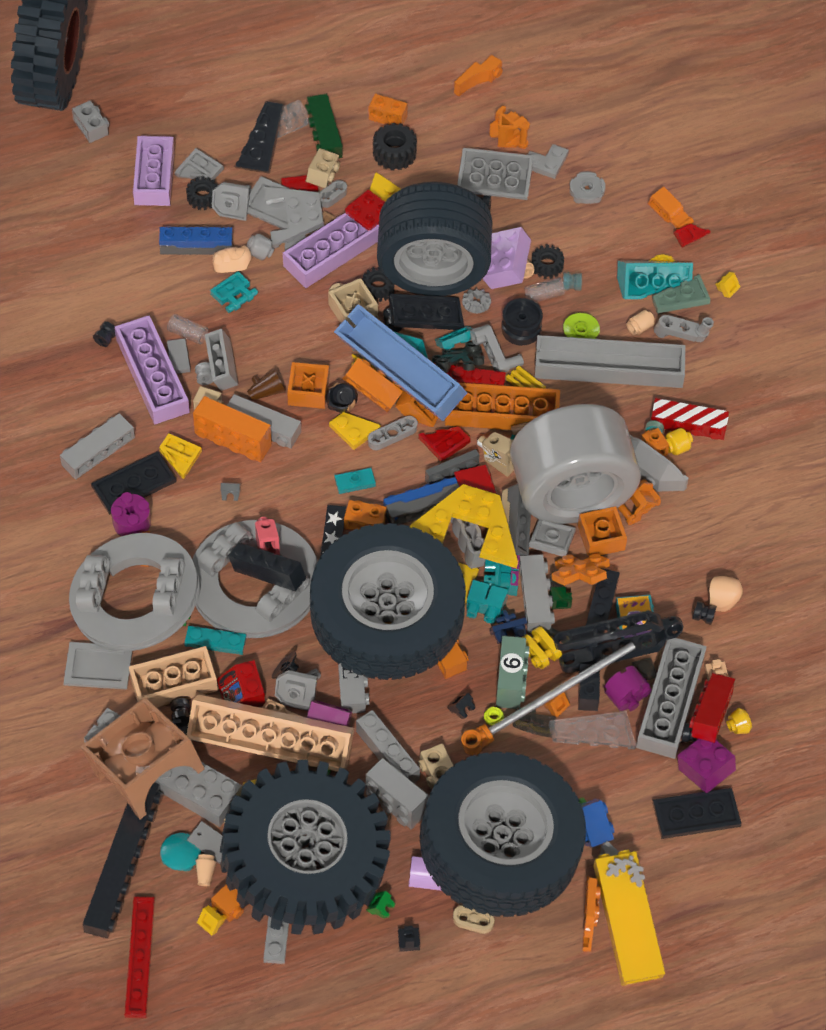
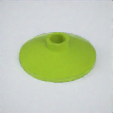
M576 313L570 315L565 320L563 332L566 337L596 339L600 332V326L593 316L586 313Z

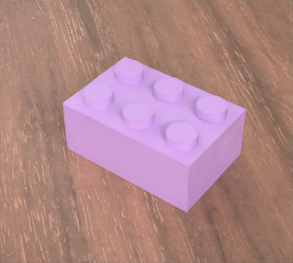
M521 227L492 233L491 264L483 278L491 289L523 283L531 239Z

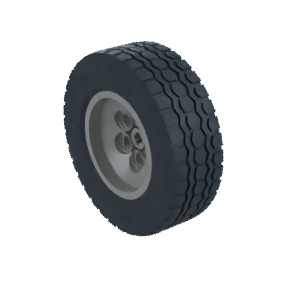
M383 523L374 524V526L368 525L361 527L359 530L357 528L350 531L348 535L345 534L338 538L337 542H333L328 547V550H325L315 566L310 583V616L314 633L324 651L329 656L331 655V658L336 663H341L342 667L349 671L352 670L355 674L365 675V677L373 679L376 677L380 680H388V678L395 680L402 679L404 676L405 678L415 676L416 673L420 674L427 671V668H432L438 664V661L447 656L460 635L465 613L466 587L464 577L457 560L452 556L450 550L446 546L444 547L443 543L438 539H434L432 535L426 532L423 533L420 529L410 528V526L402 524L398 526L392 523H387V525H383Z
M487 752L478 756L468 757L465 761L462 760L456 763L454 767L449 768L436 782L428 797L421 823L420 849L424 864H426V869L429 875L432 876V880L438 887H441V890L447 896L450 895L453 901L463 904V907L469 910L474 909L477 913L484 915L487 913L489 916L500 917V915H503V917L526 915L528 912L538 911L541 907H546L557 899L570 884L584 849L586 822L583 815L584 811L576 793L572 792V787L567 781H563L564 778L561 775L553 772L552 768L546 764H541L542 762L534 758L529 759L528 756L521 754L518 756L516 753L505 752V754L502 752H492L489 754Z

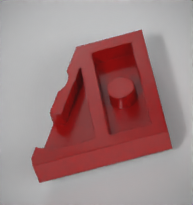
M459 426L449 428L448 430H435L433 434L425 435L420 433L418 437L440 462H443L471 442V438Z

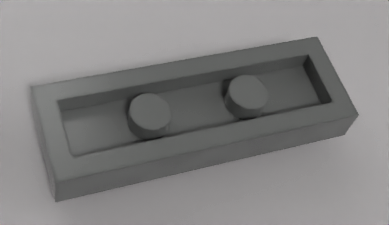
M475 449L425 470L426 483L434 484L443 479L455 477L454 472L478 466L480 456L478 451Z

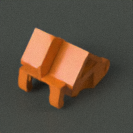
M506 106L500 107L495 113V121L490 124V137L498 138V147L515 148L518 146L521 149L527 148V133L530 123L516 112L510 111L509 114H504Z
M646 479L640 481L637 490L630 498L636 506L634 514L632 515L624 504L618 507L619 511L626 518L628 525L640 521L643 514L648 513L651 508L661 504L660 496L653 489L654 484L648 483Z

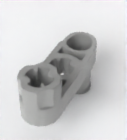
M663 315L654 326V332L660 338L671 335L693 342H703L709 335V330L713 327L714 321L709 317H705L701 324L670 315Z
M490 325L481 326L470 331L472 342L475 345L483 344L495 371L508 372L509 369L523 366L524 361L520 354L507 359L504 357Z

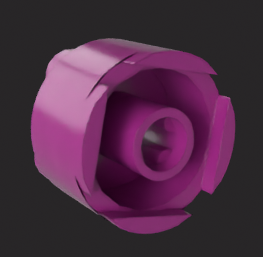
M125 492L112 504V523L118 535L125 536L149 530L151 526L149 503L143 497Z
M628 666L625 668L626 672L621 673L619 671L612 676L605 685L607 690H604V693L620 711L627 709L629 711L635 710L639 706L638 702L652 692L650 684L635 666Z

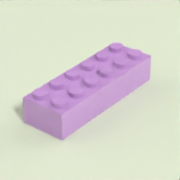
M344 213L283 252V266L307 288L377 243L379 224L372 230H367Z
M150 315L115 326L117 343L154 425L190 413L188 398Z

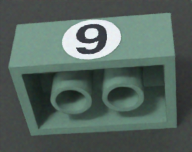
M502 636L496 707L520 709V702L525 701L529 646H526V638Z

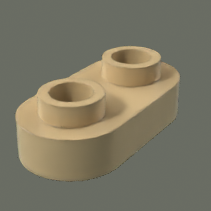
M463 905L454 910L453 921L460 928L485 934L494 927V917L489 916L487 913L486 915L477 913L476 910H469L463 907ZM465 916L467 920L463 921L460 917ZM481 922H486L487 925H486V926H482V925H480V923H481Z

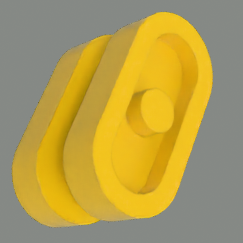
M540 626L532 630V638L527 634L522 637L526 638V646H529V657L536 668L544 669L550 665L548 658L556 661L562 656L561 650H556L553 639Z

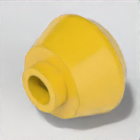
M737 708L728 716L726 724L730 732L748 734L751 731V719L744 709Z

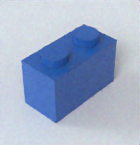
M593 799L582 803L581 806L586 822L585 845L594 847L613 840L614 827L608 821L606 815L608 814V809L605 802Z

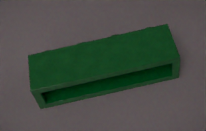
M321 94L307 97V104L304 105L305 114L310 117L308 118L309 128H313V141L317 142L315 145L316 152L320 148L338 154L339 158H343V146L328 95Z

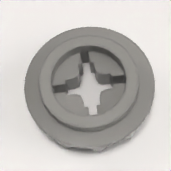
M476 287L475 290L469 289L467 293H464L462 304L471 313H483L489 309L491 298L484 289L478 290ZM474 297H476V299H480V303L476 300L474 301Z

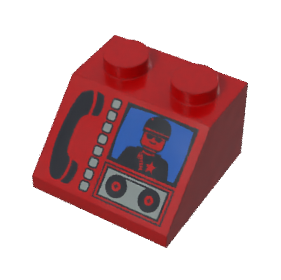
M255 660L236 664L217 678L222 700L254 707H260L265 704V694Z

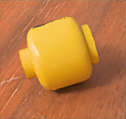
M679 428L667 433L665 436L669 443L668 453L680 455L691 449L693 438L690 432Z

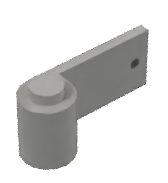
M201 821L187 841L195 845L203 853L214 856L215 861L219 864L221 863L222 853H220L222 835Z

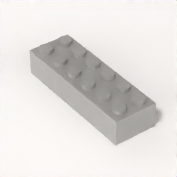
M678 638L667 640L639 732L636 748L675 759L707 646Z

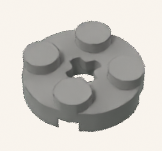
M581 172L574 179L572 178L570 194L576 203L592 204L601 202L605 193V182L602 178L600 179L593 172ZM585 186H589L590 190L584 189Z

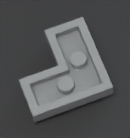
M553 144L546 156L529 151L528 155L533 156L532 171L555 179L569 154V150Z

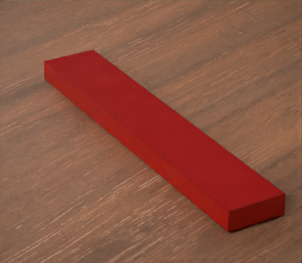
M134 896L125 1018L147 1017L155 897Z

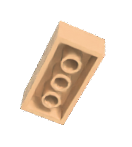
M206 646L129 666L130 679L137 702L146 698L156 708L168 705L177 698L190 699L198 694L205 695L218 691L217 679Z

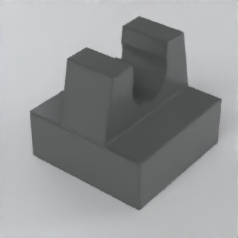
M221 483L222 500L227 501V495L232 493L234 501H238L241 484Z

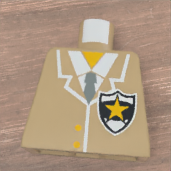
M496 432L492 433L488 438L481 436L477 441V445L483 448L485 461L508 477L514 471L510 456L513 440Z

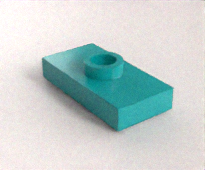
M371 468L334 475L339 494L376 487Z

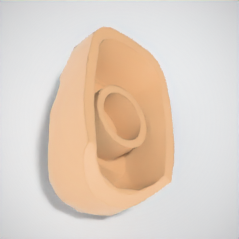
M245 245L239 248L228 247L217 251L213 255L214 271L218 273L245 270L251 261V252Z

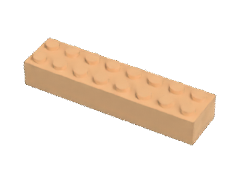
M199 694L192 701L187 737L191 740L296 763L298 760H308V765L318 767L319 761L329 763L328 770L337 772L340 767L346 770L348 766L354 728Z

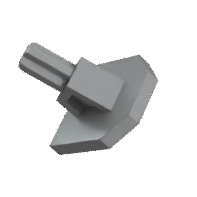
M221 183L213 189L212 208L221 217L246 221L249 194L252 191L251 186Z
M314 669L307 674L288 670L280 674L276 679L275 696L285 706L309 711L311 701L315 700L317 680L321 677L319 670Z

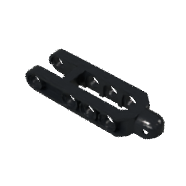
M647 610L561 631L554 636L553 641L556 650H575L564 653L559 658L562 671L573 673L579 671L580 664H596L609 656L604 655L605 652L612 651L614 653L630 642L634 644L636 649L614 662L659 652L666 640L677 638L682 633L683 622L677 616L661 618L659 614ZM640 621H646L645 624H642V625H638V624H637V623L640 622ZM619 626H627L625 629H617ZM602 630H607L604 634H598ZM651 630L649 633L636 635V633ZM631 634H632V635H636V636H632V637H628V638H624V639L617 640V638H619V637H623V636H627V635H631ZM611 639L616 640V641H612V642L603 643V644H599V645H598L599 642H603V641H607V640H611ZM562 640H569L564 644L559 643ZM645 642H651L648 646L642 645ZM567 661H574L570 665L565 664Z

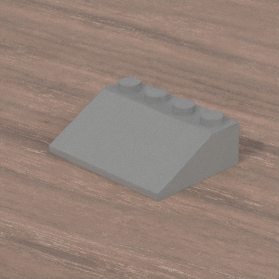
M463 148L457 185L478 195L527 200L532 175L533 156Z

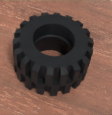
M392 123V125H384V128L380 127L375 132L373 137V156L379 166H383L386 170L389 168L391 171H394V169L399 171L402 168H408V164H413L417 154V137L414 135L413 130H409V127H404L403 124L395 125V123Z

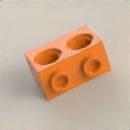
M374 94L369 105V120L385 125H392V123L404 125L407 119L408 103Z

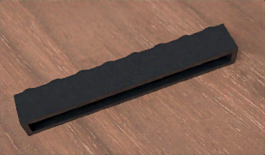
M153 783L145 799V812L147 815L139 819L127 802L82 924L84 933L108 939L110 932H114L117 924L115 918L117 913L120 914L123 908V896L127 895L130 889V877H134L137 865L135 863L137 858L140 859L143 853V841L148 839L150 822H154L157 811L155 808L162 801L163 793L160 790V784Z

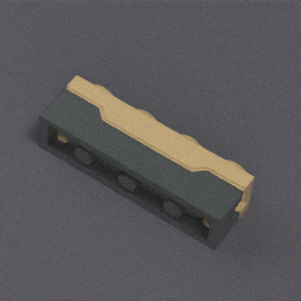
M518 484L502 491V505L516 554L528 556L531 514L524 507Z

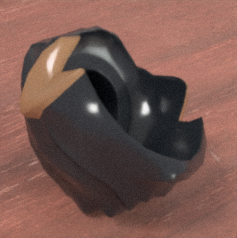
M337 382L329 387L326 393L328 409L340 413L349 412L358 401L355 388L349 384Z

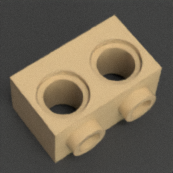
M319 148L309 166L306 182L326 188L329 182H333L335 173L339 170V155Z
M443 744L420 752L418 764L422 772L425 771L427 784L432 789L439 780L438 777L444 775L453 764ZM430 760H436V761H438V762H437V763H431V762H429V761H430Z

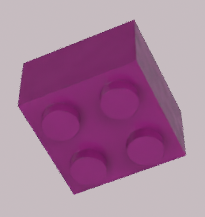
M698 739L677 755L678 770L705 793H708L736 771L735 755L717 740L713 743Z

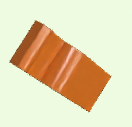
M664 186L651 196L648 205L664 221L671 222L677 230L689 223H694L693 218L684 212L681 203Z

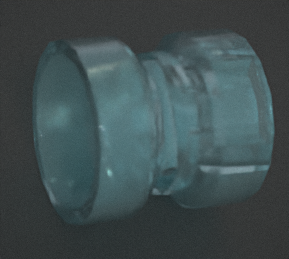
M564 272L563 290L575 289V291H581L582 273L570 274L569 272Z

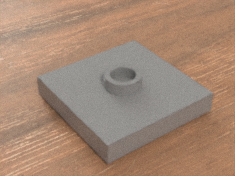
M538 520L529 542V547L563 557L568 553L576 528Z

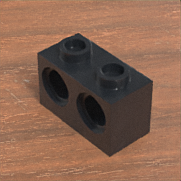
M580 664L579 673L594 664ZM600 670L578 683V710L598 711L600 701Z

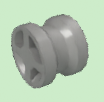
M202 362L196 365L197 383L201 385L213 383L210 363Z

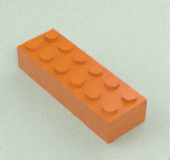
M459 383L467 394L445 418V426L512 430L511 426L530 422L546 412L559 408L560 390Z

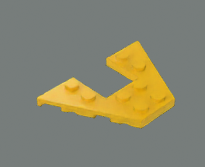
M463 484L410 525V528L420 529L423 533L426 532L432 535L434 539H438L441 543L444 541L452 517L489 528L479 557L517 569L518 559L501 497L498 494Z

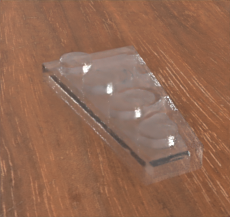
M627 711L550 720L548 724L553 742L569 744L589 743L591 746L601 744L610 745L612 748L622 746L633 750L636 748Z

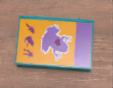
M651 595L616 598L617 618L647 610L654 612ZM640 621L637 624L642 625L645 624L646 621ZM619 626V629H625L627 626ZM651 630L636 633V635L649 633ZM631 634V635L623 636V637H621V639L628 638V637H632V636H636V635H632V634ZM645 642L642 645L648 646L651 642Z

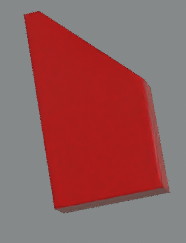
M689 223L673 233L683 248L709 235L711 232L708 229L705 230Z

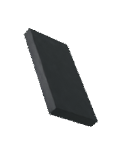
M389 294L388 296L393 327L459 330L465 327L459 297Z
M157 451L91 483V487L110 515L112 504L123 493L129 492L145 498L177 481Z
M732 788L712 790L708 793L699 792L654 799L652 802L661 839L737 828L742 825Z

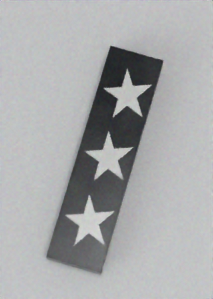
M327 505L320 558L333 542H337L338 538L343 536L346 506Z

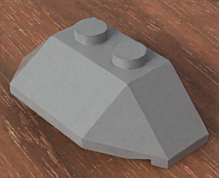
M630 435L640 468L641 480L646 479L648 483H653V489L658 492L685 491L687 489L689 478L686 475L682 474L671 461L644 441Z

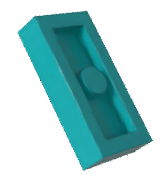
M466 326L435 339L436 345L444 350L455 347L454 344L468 342L471 340L470 331L474 328Z

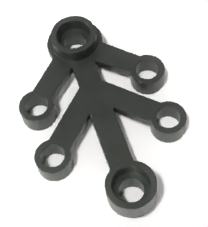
M470 342L465 344L464 349L443 350L442 355L432 356V363H436V366L447 373L453 364L462 360L463 369L471 371L475 369V365L484 364V356L480 354L482 353L480 345Z

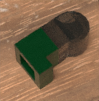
M550 574L549 593L552 595V609L571 608L572 592L566 593L565 586L553 581L552 574Z

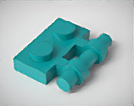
M237 271L212 288L210 295L221 305L228 302L230 305L225 307L228 313H231L234 310L240 309L241 305L245 302L253 300L258 291L255 288L249 291L247 288L250 287V282ZM240 293L243 295L238 299L235 298Z

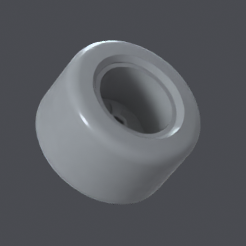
M578 404L546 412L527 423L517 433L510 448L511 461L524 507L532 516L545 522L558 524L578 523L579 514L615 506L618 508L632 497L640 483V468L626 422L619 413L605 406Z

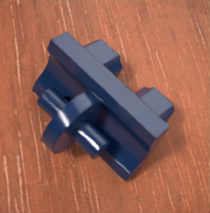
M502 610L501 617L495 619L497 624L501 622L503 624L492 626V629L489 630L490 635H494L497 643L501 644L502 636H508L507 631L513 630L514 637L522 638L525 636L527 620L525 617L510 622V620L516 619L515 613L508 615L506 610Z

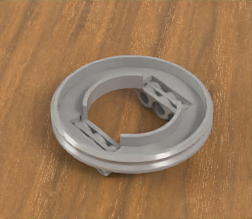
M257 520L235 522L220 528L206 538L195 552L192 560L197 569L200 582L199 596L195 607L202 617L215 628L221 631L246 634V638H263L292 628L309 613L310 583L318 562L317 558L303 537L292 529L275 523L279 536L280 556L301 562L306 580L296 592L275 585L272 591H269L260 599L257 607L240 605L229 599L219 585L218 573L230 562L228 555L238 542L257 548L255 522ZM265 542L266 549L272 546L270 542Z
M136 533L121 536L105 543L90 555H87L85 561L77 570L69 592L71 614L81 632L90 641L101 647L117 651H134L148 648L173 635L188 620L199 596V575L191 556L176 541L152 533ZM135 565H149L161 570L157 579V589H155L153 595V611L135 619H119L107 614L100 606L109 572L114 576L121 570Z

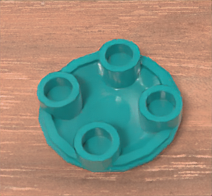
M176 833L165 839L160 850L164 865L173 870L186 872L192 870L193 866L196 865L198 855H201V850L187 841L190 834Z

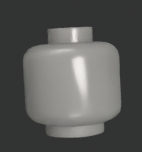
M261 234L252 235L246 244V247L251 252V256L259 260H264L266 257L270 258L274 251L272 240Z

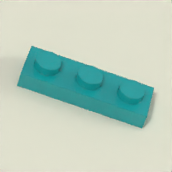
M188 626L184 644L185 647L201 648L206 646L207 650L243 655L247 638L246 634Z

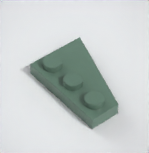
M699 274L694 276V279L689 282H681V285L676 288H669L653 295L652 302L658 314L710 304V297Z

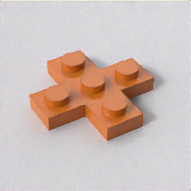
M592 554L584 560H580L573 555H565L555 561V567L559 570L551 573L552 580L563 586L579 579L593 585L607 579L606 571L601 568L605 569L610 566L609 559L600 554Z

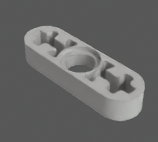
M406 416L371 432L368 435V446L372 450H380L413 435L417 431V419L413 416ZM395 430L398 432V434L396 436H390L388 434V431Z

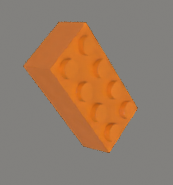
M206 396L202 398L193 412L195 434L200 438L213 441L216 445L227 447L234 453L245 455L250 460L262 462L272 446L270 424Z

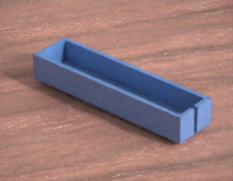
M359 304L347 316L356 327L353 328L348 321L344 320L334 331L344 343L441 421H444L467 394L458 382Z

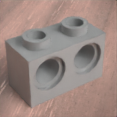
M91 101L72 108L73 120L89 143L108 135L107 127H109V123L105 117L101 116L99 108L94 106Z

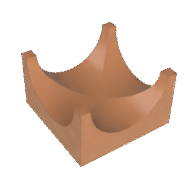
M143 698L81 746L96 777L100 781L107 777L120 791L139 819L147 815L145 812L147 793L162 774L179 766L191 767L198 774L204 770L190 738L146 698Z

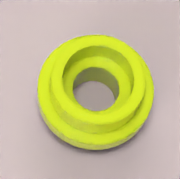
M491 707L484 713V721L489 726H493L504 719L503 712L497 707ZM496 716L497 719H491L490 717Z

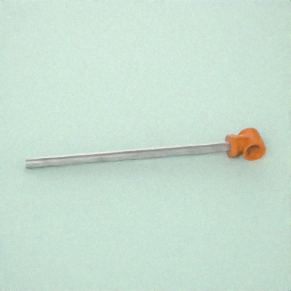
M630 642L488 728L483 724L475 730L465 731L461 737L464 752L470 756L478 755L483 747L495 741L493 734L636 649L634 644ZM471 740L477 741L474 745L468 744Z

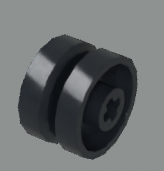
M517 298L506 304L502 312L501 326L505 339L519 346L534 343L537 340V335H540L542 330L543 314L540 306L533 300L526 298Z

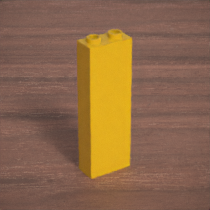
M630 850L620 851L618 855L610 856V854L600 855L593 863L598 886H601L600 896L621 986L660 979L665 975L643 880H641V887H637L635 882L632 883L630 881L634 875L633 873L628 875L627 872L631 869L629 865H625L626 871L624 873L619 869L618 877H615L614 874L610 877L606 875V872L609 870L608 865L610 863L616 865L614 862L615 858L628 860L629 856H633V862L640 866L636 851L630 852Z

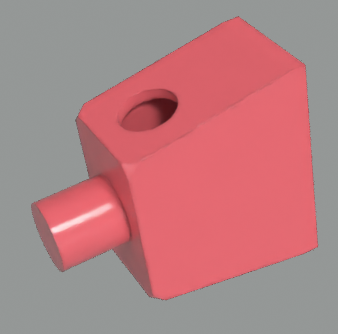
M260 517L255 522L257 548L280 555L279 536L275 521L267 517ZM265 542H270L272 546L266 549Z

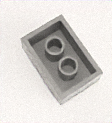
M382 758L366 774V794L369 796L374 793L386 813L393 814L402 826L412 829L423 818L428 795Z

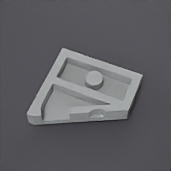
M195 148L174 173L176 177L195 179L198 177L201 179V176H204V179L209 177L211 181L215 180L224 168L223 165Z

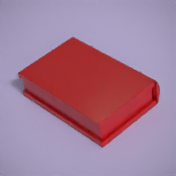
M487 465L454 472L459 487L464 484L497 494Z

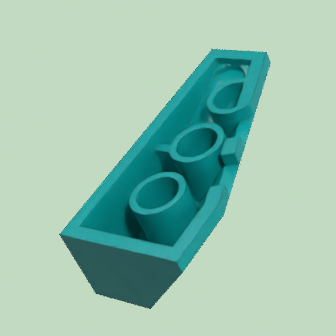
M618 261L617 280L623 299H643L668 288L681 285V282H689L693 276L692 262Z

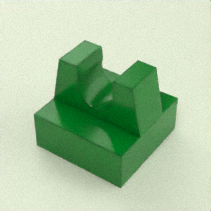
M387 891L376 893L366 911L384 919L388 918L390 914L385 910V907L393 908L395 906L394 901L391 899L392 895Z

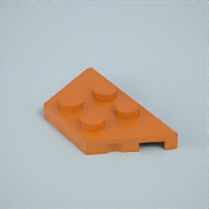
M587 876L583 934V951L591 952L594 927H597L599 918L598 904L601 886H597V878Z

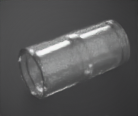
M560 277L524 288L526 299L533 300L534 302L565 294L564 284Z
M177 314L171 316L167 325L168 331L200 345L204 343L205 334L208 333L207 327Z

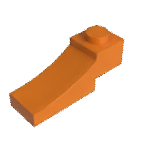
M490 55L481 65L475 61L454 82V94L460 97L468 89L487 81L492 83L502 74V61L493 55Z

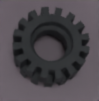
M201 176V179L196 177L195 181L192 179L186 188L188 204L192 205L194 209L198 207V210H201V208L207 210V207L211 209L213 189L218 186L217 183L215 184L214 180L210 181L209 177L204 179V176ZM200 191L209 192L205 196H199L196 193Z
M543 245L539 249L536 248L532 254L531 261L534 265V274L538 273L540 278L543 275L544 279H547V276L553 279V275L558 277L564 267L563 252H560L559 248L555 250L553 245L551 248H549V245H546L545 248ZM544 259H550L555 263L551 265L543 264L541 261Z
M379 267L378 270L371 268V272L367 270L366 274L364 273L362 281L374 299H379V302H382V298L385 301L388 300L389 294L394 293L395 284L382 273ZM374 282H383L385 286L374 287L371 284Z

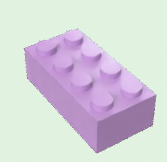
M138 136L133 186L134 205L170 206L174 162L173 137Z

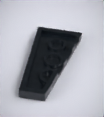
M265 101L256 120L253 131L251 130L249 139L241 151V156L234 166L235 168L270 174L284 107L283 104Z

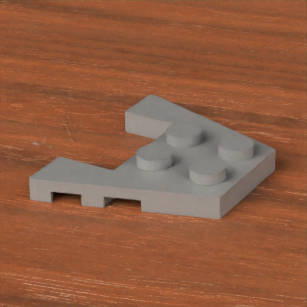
M264 187L267 204L285 201L289 228L270 232L274 249L286 241L287 243L293 241V238L301 234L304 236L324 226L319 192Z

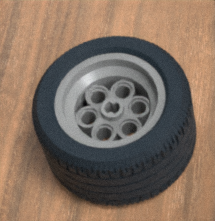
M423 182L407 186L386 200L379 215L377 261L382 273L392 283L415 294L447 296L473 287L487 274L491 264L492 216L485 202L473 192L450 183Z

